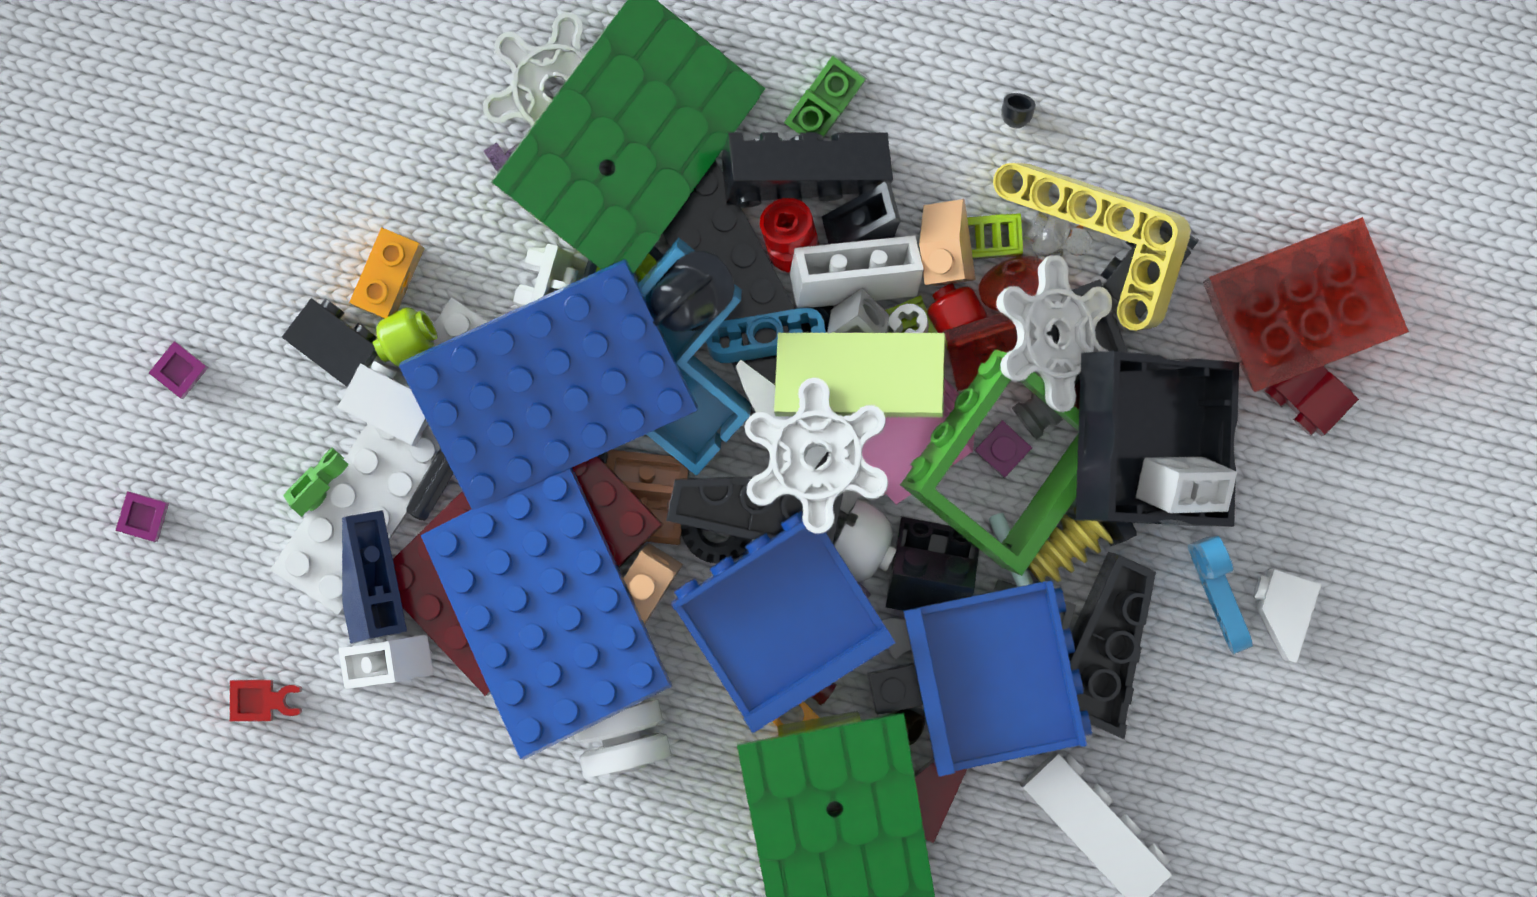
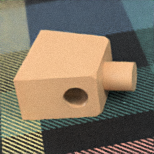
M650 543L641 550L623 578L644 625L683 566L682 563Z

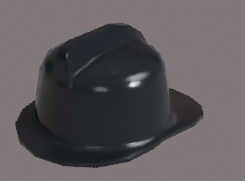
M692 251L672 265L657 282L651 295V307L655 315L654 325H663L665 328L675 332L697 331L705 327L724 311L732 301L735 290L733 275L726 263L712 253Z

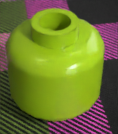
M406 307L378 322L376 327L377 339L373 341V345L383 362L386 363L390 360L399 367L400 362L434 347V340L438 336L432 321L423 310L417 312L413 308Z

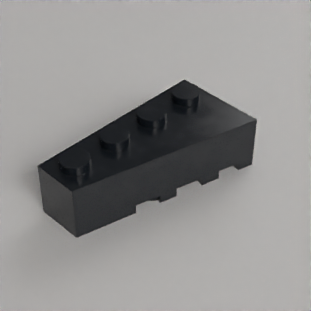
M728 132L721 155L726 203H737V206L742 208L755 207L760 205L762 201L779 200L782 198H795L802 201L804 197L818 196L819 201H835L843 198L844 194L859 193L860 196L885 181L890 184L893 181L888 132H838L831 136V140H823V136L817 134V132H802L790 140H782L779 138L778 132H762L760 138L754 140H744L743 132Z
M754 476L680 478L674 481L666 521L752 540L767 533L771 539L784 531L781 523L796 513L803 511V504L800 499L790 494L782 495L766 506H759L753 503L748 497L747 486ZM840 493L833 503L834 524L826 531L832 543L843 493Z
M1108 552L1071 632L1075 653L1068 654L1071 670L1079 669L1084 694L1077 695L1080 711H1088L1091 725L1125 739L1127 729L1125 723L1128 707L1132 702L1136 665L1140 660L1143 627L1147 622L1156 571L1119 554Z

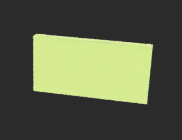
M778 333L774 413L776 416L793 417L799 409V387L807 379L819 378L829 387V405L831 410L840 416H850L861 407L874 405L883 411L885 417H943L945 333Z

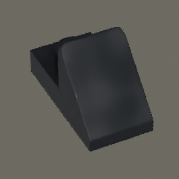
M886 181L821 216L828 244L894 238L901 220L891 184Z

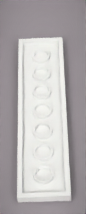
M451 297L433 324L438 336L434 340V347L488 321ZM401 372L396 382L407 387L408 383ZM367 423L344 458L349 464L348 467L328 484L330 488L326 491L327 496L323 503L314 511L307 513L270 570L335 614L340 615L343 611L342 517L383 510L390 541L408 514L406 507L440 449L429 424H427L416 447Z

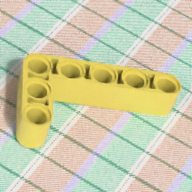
M1007 163L997 169L993 185L1000 197L1137 244L1118 303L1117 316L1125 328L1135 331L1155 328L1162 323L1190 239L1191 229L1185 217L1032 164ZM1017 171L1020 172L1023 178V186L1018 192L1012 184L1013 176ZM1053 184H1056L1060 191V198L1056 204H1053L1049 199V189ZM1090 196L1097 203V211L1092 217L1087 214L1085 209L1086 201ZM1128 208L1134 213L1135 217L1134 225L1130 230L1126 229L1122 221L1123 214ZM1165 221L1172 226L1173 230L1172 238L1167 243L1160 236V227ZM1152 261L1156 262L1160 268V277L1156 282L1151 281L1147 273L1148 266ZM1140 300L1145 303L1148 309L1147 317L1143 322L1137 318L1135 313L1136 305Z

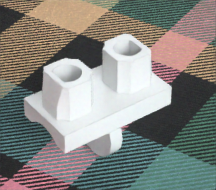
M547 244L546 248H529L524 262L525 269L539 274L534 288L520 284L516 289L513 304L522 307L574 283L578 274V270L570 268L574 254L551 244Z

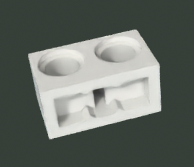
M1204 457L1144 458L1136 498L1169 513L1229 511L1237 472Z

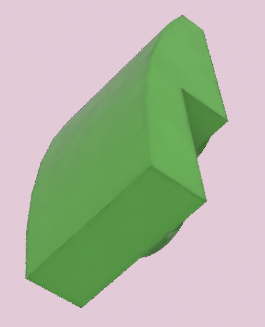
M832 55L784 123L798 134L802 132H817V134L822 135L824 138L867 78L837 56Z

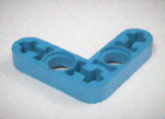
M798 308L726 320L706 340L709 355L720 363H732L740 360L777 355L778 333H784L783 326L788 325L789 333H803L801 324L809 323L811 333H826L822 315L812 308ZM762 328H771L777 332L776 338L769 343H760L754 339V336ZM746 332L749 345L743 346L741 333ZM728 336L730 347L721 348L720 338Z
M1210 536L1188 544L1191 559L1230 651L1234 655L1253 647L1248 628L1225 575L1233 571V565L1223 541L1219 536Z

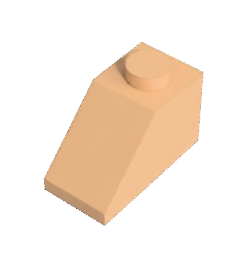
M965 199L923 205L919 246L925 285L941 286L976 280Z

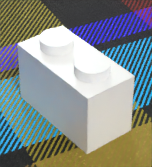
M375 361L371 368L360 363L337 408L416 447L428 422L409 385L406 387L392 380L396 372Z

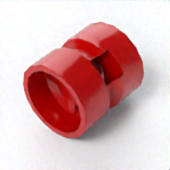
M782 198L773 201L762 212L759 224L770 261L777 269L790 272L794 248L820 245L810 208L803 201L795 198Z

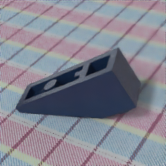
M383 510L342 517V605L350 644L407 632Z

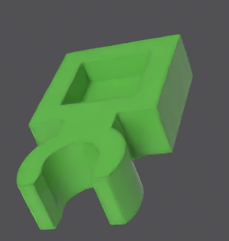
M332 447L324 454L315 468L311 466L283 495L285 500L297 514L302 517L308 510L314 511L323 503L327 496L326 491L330 488L328 484L343 473L349 465L344 460V457Z

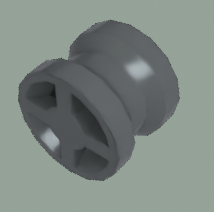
M1033 392L1031 399L1027 402H1018L1012 407L1021 423L1036 440L1043 436L1046 427L1057 425L1063 421L1059 414Z

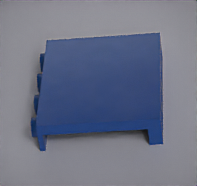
M803 511L796 513L781 523L784 531L770 539L767 533L746 545L745 548L749 553L734 562L732 557L729 556L710 568L713 576L698 584L697 580L693 579L675 590L674 593L677 599L671 602L674 611H677L743 715L744 721L752 733H755L896 643L826 532L821 534L812 533L805 527L802 519Z
M1052 580L903 610L938 776L954 774L958 770L1075 746H1087L1085 736L1092 735L1088 711H1080L1077 695L1084 694L1079 669L1071 670L1068 654L1075 653L1074 642L1070 628H1062L1059 613L1066 612L1062 588H1054Z

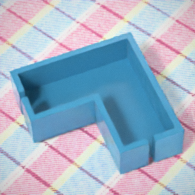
M679 237L639 282V286L652 313L651 295L657 282L679 259L695 251ZM735 284L733 299L730 304L705 327L697 331L675 332L665 328L663 325H659L698 405V411L646 435L696 476L721 449V441L727 442L748 419L751 413L749 401L694 356L697 350L741 301L742 290Z

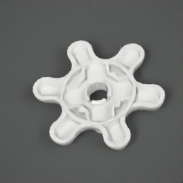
M571 12L559 14L553 22L550 40L542 46L535 47L527 44L515 32H505L498 36L494 45L495 53L500 60L504 61L511 68L513 79L506 90L492 93L484 100L483 113L488 120L502 123L516 117L524 119L531 127L534 125L552 100L544 92V84L547 79L559 77L566 82L585 56L579 44L583 24L576 14Z
M1052 255L1048 256L1038 267L1039 287L1035 296L1026 294L1017 286H1011L1003 290L997 298L999 311L1009 317L1017 329V344L1014 350L1007 353L1001 360V371L1004 376L1013 381L1025 380L1032 372H1038L1045 383V399L1048 406L1056 411L1066 412L1073 408L1075 404L1074 382L1076 376L1081 372V353L1109 351L1101 347L1097 342L1095 328L1098 321L1107 316L1111 311L1112 299L1110 293L1103 287H1094L1084 296L1076 295L1068 283L1069 270L1067 263L1061 256ZM1053 324L1057 326L1060 333L1057 344L1052 340L1051 336H1047V332L1051 331Z
M810 378L805 380L799 387V409L792 418L778 420L768 413L758 412L747 419L745 432L748 438L755 443L765 446L771 457L768 468L749 481L747 494L749 499L759 506L771 504L782 495L790 494L796 496L803 504L802 519L805 527L812 533L821 534L828 531L834 524L833 503L840 493L855 491L865 498L877 499L887 491L888 478L885 473L879 468L867 464L862 455L864 444L868 439L878 435L884 429L886 418L883 411L874 405L861 407L850 416L837 415L831 410L829 405L830 391L828 385L819 378ZM815 446H822L829 453L827 461L822 466H819V468L811 467L806 463L807 452Z

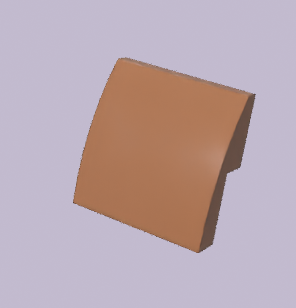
M619 450L608 451L607 465L664 524L647 542L680 545L682 537L681 524L666 521L674 481L675 479L688 478L689 469L673 456Z

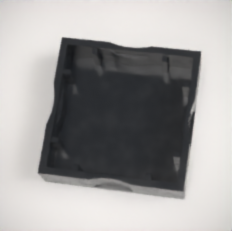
M1119 351L1081 353L1076 520L1234 527L1236 480L1229 511L1169 513L1136 498L1144 458L1204 457L1236 471L1234 437L1238 421L1240 362L1198 358L1167 359L1160 355Z

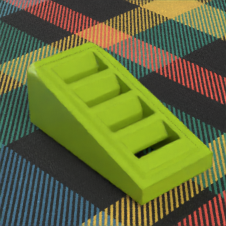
M1021 213L967 217L968 227H975L976 249H971L973 259L1021 257L1023 255ZM1001 225H1008V247H1002ZM984 226H992L993 248H985Z

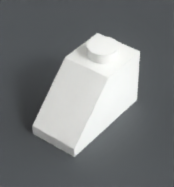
M1268 569L1266 576H1259L1254 589L1253 598L1258 599L1256 609L1282 659L1297 663L1322 584L1275 569Z
M427 635L339 648L345 689L434 675L432 653L429 648Z

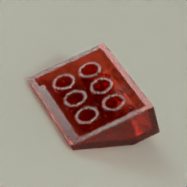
M1363 217L1212 275L1203 281L1217 320L1238 362H1240V366L1253 392L1260 391L1409 332Z

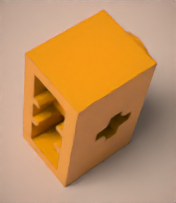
M381 227L349 303L383 319L397 312L425 248L418 242Z

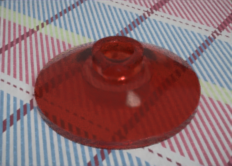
M1020 256L997 264L980 281L979 295L981 301L988 308L999 311L997 298L1003 290L1011 286H1017L1026 294L1035 296L1039 287L1038 267L1046 258Z

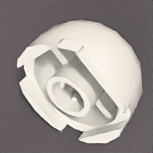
M857 498L834 543L836 550L857 583L870 579L878 568L886 571L897 550L890 546L893 531L888 518L875 506Z

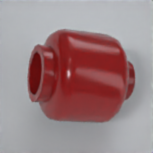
M951 283L932 294L935 302L929 306L927 316L938 333H945V343H955L957 347H960L985 332L983 325L986 323L988 315L972 288L964 286L956 289L954 284Z

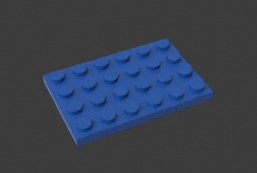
M626 259L400 362L399 368L472 510L508 497L550 476L559 474L698 411V405L660 327L653 323L655 317Z
M573 468L550 476L508 497L475 510L471 509L421 535L520 759L525 760L672 687V683Z

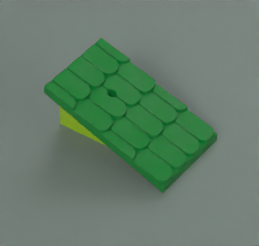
M626 0L491 183L601 270L626 259L634 274L657 243L661 234L689 198L696 185L724 149L728 132H735L766 88L658 0ZM603 160H610L612 163V169L607 175H602L599 170V165Z
M858 711L794 722L777 726V737L737 744L766 897H935L903 713L861 721ZM832 801L842 804V807L838 810H827L828 804Z

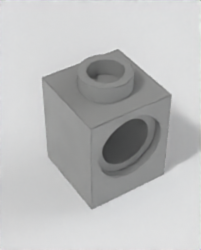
M861 288L831 309L827 333H887L889 314Z

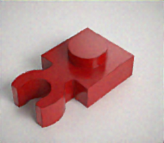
M230 680V722L273 721V709H278L280 713L286 716L299 715L302 713V708L289 707L286 704V696L290 692H302V687L292 684L282 687L279 691H273V680Z

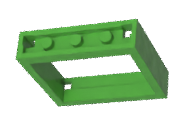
M994 350L986 363L980 364L978 374L970 386L958 395L954 408L946 420L934 429L930 437V443L920 457L912 461L910 464L912 468L900 485L1000 567L1022 576L1076 499L1078 434L1002 543L935 489L1011 381L1001 371V360L1007 353ZM1032 372L1025 380L1020 381L1046 403L1045 383L1038 374ZM1075 406L1066 412L1054 410L1079 431V410Z

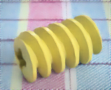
M1076 506L1074 507L1075 517H1076ZM1065 514L1061 519L1063 530L1055 527L1049 536L1050 539L1046 540L1028 566L1038 582L1045 581L1047 576L1057 583L1060 582L1061 577L1058 568L1063 567L1070 573L1074 572L1072 558L1076 557L1085 564L1088 561L1085 552L1087 547L1099 554L1101 552L1098 542L1099 538H1103L1110 544L1114 543L1100 521H1075Z

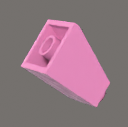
M945 377L943 417H885L884 429L878 435L868 439L863 446L862 455L865 462L872 467L882 470L888 478L887 491L883 495L887 494L896 505L911 495L900 485L912 468L910 464L917 457H920L928 446L932 432L949 416L959 395ZM975 432L951 467L973 452Z

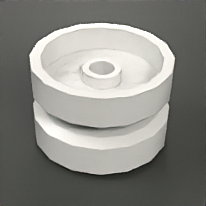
M658 699L640 702L574 735L575 741L581 744L601 740L603 746L585 751L579 757L584 778L608 773L611 775L621 774L644 768L649 763L672 756L667 735L663 733L640 735L641 730L657 726L663 720Z

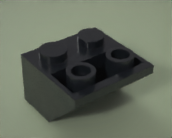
M901 516L895 546L897 550L893 557L885 608L903 611L973 596L979 549L950 525Z

